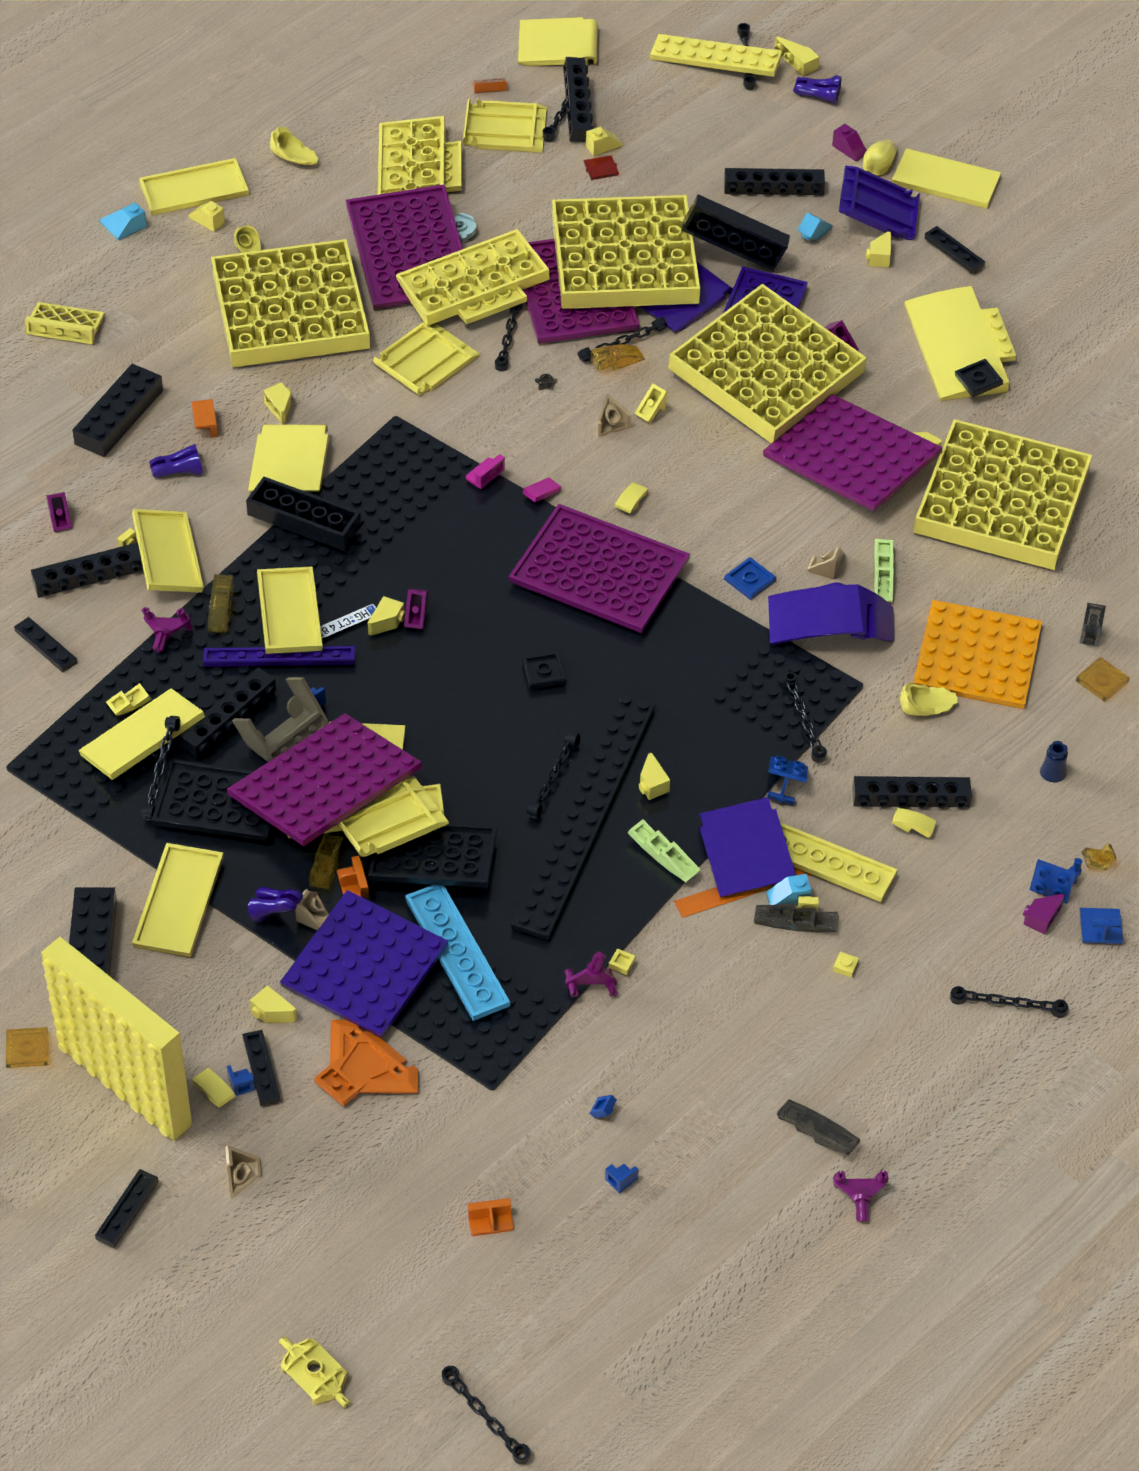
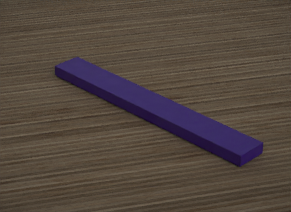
M322 646V651L266 654L265 647L204 648L203 665L204 667L355 665V646Z

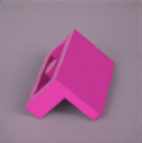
M501 454L494 459L488 457L466 475V480L482 489L505 470V457Z

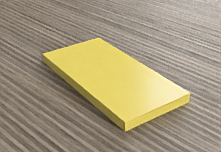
M906 148L892 178V183L911 190L987 209L1001 177V172Z
M236 158L139 178V183L151 215L195 207L209 201L218 202L249 195L248 187Z
M133 509L132 517L147 589L202 593L204 586L187 512Z
M313 567L257 569L266 654L322 651Z
M169 689L81 748L79 752L84 759L113 780L161 747L162 739L166 736L167 732L165 728L166 717L172 715L179 716L181 719L179 731H173L172 738L174 739L202 720L205 715L201 709L173 689Z
M166 843L132 941L133 947L186 957L192 956L224 859L223 852Z

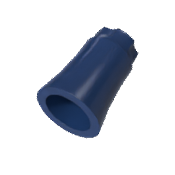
M1054 741L1049 745L1044 762L1040 767L1042 778L1053 783L1064 780L1067 775L1068 748L1061 741Z

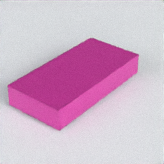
M548 477L523 488V494L532 501L537 502L560 492L561 486Z

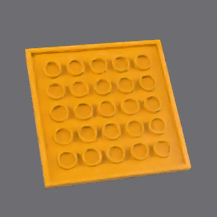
M932 599L913 684L936 688L944 687L951 693H956V696L1024 709L1042 621Z

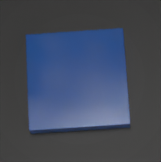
M749 557L724 576V580L751 600L776 582V576Z

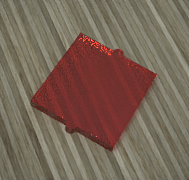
M612 155L584 160L586 172H588L591 180L619 175L617 163L614 162Z

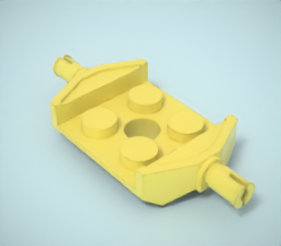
M286 1336L279 1340V1344L287 1350V1354L281 1364V1371L283 1373L286 1372L312 1398L314 1405L336 1399L343 1408L350 1404L351 1401L342 1394V1389L348 1379V1372L315 1339H306L298 1344H293ZM317 1364L320 1366V1369L316 1372L308 1370L310 1365Z

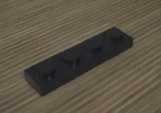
M938 226L925 233L924 238L972 274L984 267L985 261Z
M30 617L14 626V630L62 673L77 663V658Z
M263 1030L242 1034L260 1106L281 1102Z
M139 1169L95 1234V1239L114 1248L159 1182L158 1177Z

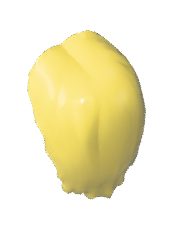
M278 127L271 133L270 148L275 155L302 165L317 164L319 158L316 156L315 151L305 147L302 141L293 136L287 128Z
M890 139L877 141L872 144L864 154L863 170L877 176L884 175L891 167L898 148Z
M907 683L900 694L901 708L908 715L929 716L950 711L958 703L956 693H951L944 687L936 688Z

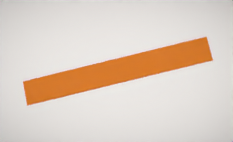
M794 867L796 875L807 874V877L812 875ZM776 884L724 897L719 896L715 887L675 900L674 903L683 918L769 890Z

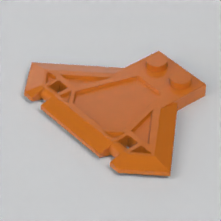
M331 1019L330 1065L314 1077V1082L344 1107L360 1093L418 1094V1069L414 1065L407 1068L404 1065L407 1059L379 1036L367 1030L364 1032L361 1027L348 1020Z

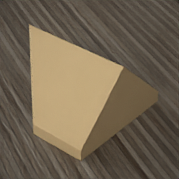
M608 393L597 421V436L631 427L630 412Z
M837 547L835 552L830 550L825 556L821 553V558L814 556L807 570L810 573L834 579L845 553L840 547Z
M308 889L303 892V899L297 904L295 909L296 921L318 930L329 913L317 892L309 891Z
M226 1146L229 1189L232 1199L262 1176L260 1157L231 1146Z

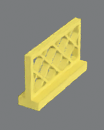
M38 302L32 314L25 319L26 334L93 345L95 334L105 317V312Z

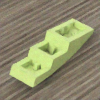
M875 539L874 593L884 598L887 602L892 603L894 574L893 540Z
M644 819L628 831V834L648 854L683 881H689L701 870L674 841L670 843L659 830L655 832Z

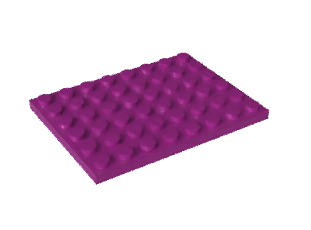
M445 184L346 200V208L373 309L410 304L411 302L399 284L396 274L463 249Z
M554 239L528 242L549 268V280L523 289L527 296L526 305L538 344L639 329L640 324L634 306L562 309Z
M833 394L828 396L825 401L816 406L809 414L763 450L764 457L874 512L942 453L941 446Z
M558 504L509 575V582L642 633L690 559V553Z
M344 713L227 788L229 796L302 846H305L420 770L422 762Z

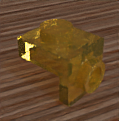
M1109 843L1101 850L1085 847L1081 852L1087 868L1107 870L1117 858L1112 845Z

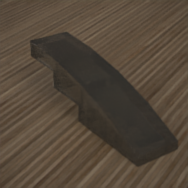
M795 904L756 905L754 917L755 924L803 932H837L839 920L837 911L818 912L816 908H796Z
M790 1099L777 1112L779 1119L794 1124L797 1131L812 1136L815 1143L849 1156L860 1143L858 1137L839 1124Z

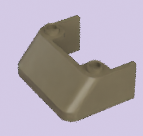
M288 677L285 679L294 694L287 703V711L291 717L264 737L255 728L251 719L235 718L232 720L246 745L267 762L328 724L326 715L302 677Z

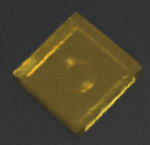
M1100 657L1076 677V681L1105 702L1127 684L1130 677Z
M48 1027L6 1029V1068L48 1065Z

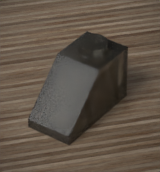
M1087 602L1079 643L1098 647L1106 606Z

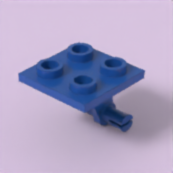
M771 756L768 772L784 776L785 778L780 794L768 791L767 797L778 801V804L786 803L793 806L795 797L784 795L788 778L806 782L808 766L800 761H787L782 756Z
M1075 858L1073 866L1068 870L1038 859L1029 890L1047 897L1063 894L1065 895L1063 903L1067 904L1073 884L1077 883L1078 876L1081 875L1082 859Z
M1080 908L1082 943H1123L1120 909Z

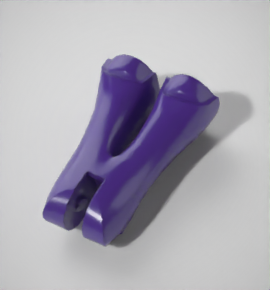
M835 75L827 79L797 77L793 92L799 96H813L837 104L842 76Z
M196 444L170 455L155 457L149 462L154 478L176 473L203 474Z
M259 887L255 892L257 898H251L248 903V912L254 922H261L274 913L294 912L297 904L303 899V894L294 889L281 891L269 887Z

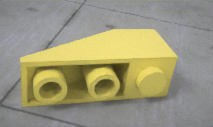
M778 36L776 37L775 50L782 51V57L802 76L818 70L819 56L811 48Z

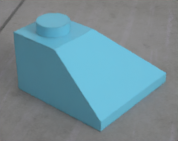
M136 202L100 219V223L118 241L147 227L145 211Z

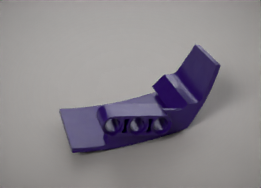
M835 582L819 587L768 596L771 645L806 638L851 634L852 638L862 640L874 638L889 642L894 641L893 606L878 594L861 585H844L843 583Z

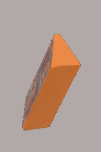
M505 78L473 80L475 93L507 91V81Z

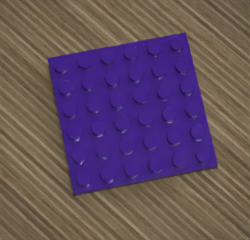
M347 890L282 978L280 984L282 987L383 1038L449 944L448 940Z

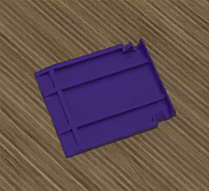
M846 165L844 168L839 212L882 232H891V236L896 238L901 237L906 240H913L916 236L920 193L916 197H912L913 189L906 191V188L859 167Z
M697 261L700 283L699 304L641 306L656 319L664 317L667 323L666 326L675 333L682 331L726 299V293L731 294L733 290L731 286Z
M768 797L699 813L700 820L702 821L700 833L720 897L777 884L786 877L796 876L777 811L771 808Z

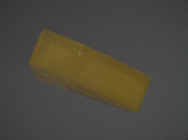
M609 345L591 350V361L598 371L612 367L615 371L645 360L638 347L633 345Z
M214 574L209 607L208 631L227 632L234 587L232 575Z
M324 833L315 854V862L310 872L309 886L329 889L338 864L344 840L343 836Z

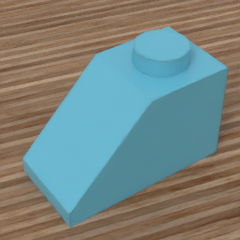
M807 212L798 231L802 233L801 236L809 241L811 238L818 240L833 225Z
M807 874L786 877L769 889L766 894L771 910L798 906V897L811 896V887Z

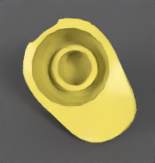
M247 225L238 227L235 230L234 244L241 253L261 250L259 234L254 227Z

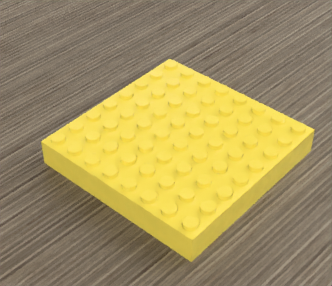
M687 195L552 200V222L562 309L699 304L700 283L693 236L681 231L684 218L689 211Z
M346 239L211 257L212 273L232 368L370 349V333Z
M761 284L670 353L668 369L765 440L773 443L815 409L816 406L825 401L828 396L836 395L864 373L867 357L771 289Z
M954 419L916 515L913 533L1055 570L1090 469L1092 455Z
M57 938L41 954L59 1049L63 1053L71 1055L76 1064L83 1065L92 1077L96 1076L100 1079L105 1088H111L121 1101L125 1100L128 1102L133 1111L136 1113L140 1112L150 1125L154 1124L157 1126L162 1135L165 1137L169 1136L175 1141L192 1126L180 1033L63 938Z

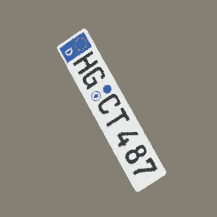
M371 604L320 626L321 638L371 618L376 607L374 604Z

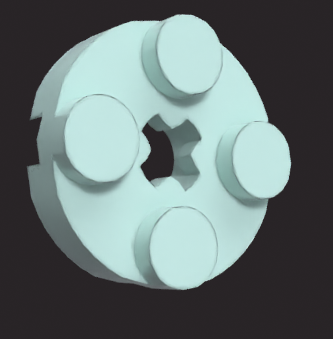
M458 213V216H454L456 227L462 226V228H457L461 243H466L468 239L475 235L476 223L472 216Z

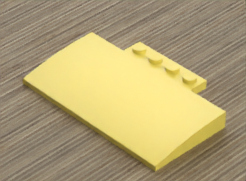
M444 116L379 123L378 195L444 184L446 192L462 191V142H446Z
M516 229L398 273L396 278L427 326L455 315H459L467 325L527 302V296L523 289L549 280V268L519 230Z
M972 286L939 291L904 302L940 401L972 397L956 378L955 371L982 359H986L1002 378L1003 385L977 396L1008 392L1009 380L1002 362L1015 361L1016 353L998 307L981 309Z

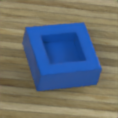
M613 1095L598 1097L590 1114L594 1118L609 1116L617 1099Z

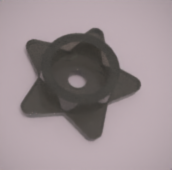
M542 374L539 378L535 379V382L539 384V390L548 389L553 391V385L558 381L553 379L550 374Z

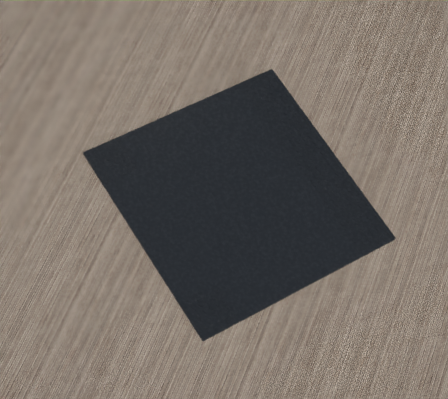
M394 416L322 481L320 492H309L360 511L361 528L344 551L273 525L203 588L202 593L198 592L182 607L191 618L190 623L193 628L190 631H186L185 627L171 634L170 639L166 640L164 650L161 653L153 650L156 638L153 633L6 766V769L9 773L156 870L158 869L166 843L223 852L224 859L209 905L295 961L317 930L296 921L295 911L274 913L261 922H254L248 912V903L251 898H257L255 892L259 887H269L281 891L294 889L302 894L307 889L317 892L327 912L330 914L343 896L337 870L352 867L351 857L359 856L368 885L369 899L366 900L420 926L406 902L405 895L431 885L369 881L368 874L373 854L365 857L360 856L343 831L323 833L305 846H302L294 839L288 838L285 833L273 825L268 842L152 825V821L142 818L141 811L143 806L148 805V793L151 784L154 782L155 766L161 755L160 748L113 780L80 755L79 750L169 689H173L205 713L258 667L274 677L276 681L274 695L268 697L259 708L254 709L246 718L251 719L255 728L264 737L291 717L287 711V703L294 694L285 680L288 677L304 678L310 689L313 687L316 690L321 687L325 689L326 703L321 706V709L328 719V724L346 713L360 723L405 725L403 750L422 762V768L411 776H414L421 786L440 784L444 816L449 823L497 826V837L488 888L445 886L507 995L510 1007L473 1021L438 959L392 1026L487 1089L493 1091L590 986L578 985L579 995L571 997L570 991L565 984L566 975L564 971L572 969L574 975L583 971L588 963L592 962L593 956L597 951L605 954L606 958L603 966L606 969L617 948L623 950L685 883V881L671 873L648 854L628 834V831L644 819L655 832L659 830L670 843L674 841L699 867L708 858L700 833L702 821L700 820L699 813L763 798L782 777L768 772L771 756H782L787 761L794 762L810 746L811 738L803 727L801 713L795 707L794 694L790 693L789 689L785 688L782 684L784 674L794 672L797 675V684L800 690L799 696L806 704V714L814 724L816 738L862 690L863 683L790 641L771 645L768 628L679 577L642 633L509 582V575L556 507L543 499L537 502L532 501L523 494L522 487L501 475L495 477L482 489L478 488L466 480V475L480 463L402 418ZM313 567L320 626L371 604H374L377 608L383 596L403 602L404 611H406L409 589L430 590L423 629L404 627V619L395 629L369 635V619H366L322 638V646H355V665L204 667L203 665L204 648L265 647L257 569ZM175 613L171 618H179V616ZM559 651L567 684L529 690L522 657ZM140 683L151 700L135 710L116 716L106 701L120 691L124 694ZM619 692L656 702L651 718L549 940L511 929L513 918ZM802 702L798 705L800 710L803 707ZM810 722L806 724L807 729L811 727ZM236 726L197 759L180 747L178 735L173 739L171 749L167 752L165 772L161 776L159 783L160 791L170 759L251 771L259 769L268 762L246 745ZM571 732L580 734L581 739L578 748L570 749L567 760L562 763L559 769L560 773L557 779L552 782L546 799L541 803L543 805L541 817L539 819L531 818L527 815V807L530 803L535 802L539 789L546 782L547 774L557 762L556 758L559 752L564 749L566 734ZM169 742L166 743L164 747L168 748ZM562 753V755H561L560 757H562V759H564L566 755H564V753ZM649 753L654 755L670 779V792L651 800L645 794H642L639 789L640 774ZM159 763L158 770L162 771L163 765ZM552 771L550 776L554 778L555 773ZM153 787L151 794L155 796L157 789ZM542 790V792H541V794H540V795H542V798H543L544 795H545V792H544L543 790ZM158 798L154 802L155 806L157 804Z

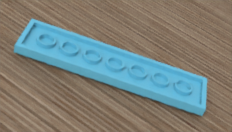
M431 885L405 895L406 902L420 927L448 940L449 945L440 956L439 961L472 1020H477L510 1007L507 995L445 886Z

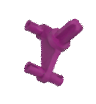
M148 607L142 609L145 622L154 631L156 636L153 650L158 653L164 650L166 640L170 639L171 634L185 627L186 631H190L193 628L190 623L191 618L185 613L183 608L182 610L181 608L178 609L176 612L179 618L156 617Z
M597 951L594 954L592 962L588 963L583 971L575 975L572 969L564 971L566 975L565 984L570 991L571 997L579 995L578 985L604 984L608 988L611 997L612 995L613 997L617 996V980L610 968L609 972L608 968H604L603 964L606 956L601 951Z
M883 1170L880 1171L875 1178L846 1179L845 1172L838 1171L833 1176V1185L852 1198V1202L856 1206V1220L858 1222H867L869 1220L868 1203L888 1183L889 1178L885 1170L884 1172Z

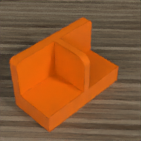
M213 399L192 401L195 429L209 428L210 437H218Z
M351 857L352 867L337 870L342 893L344 895L348 890L364 899H369L368 885L360 857Z
M510 1198L468 1203L471 1236L513 1231Z

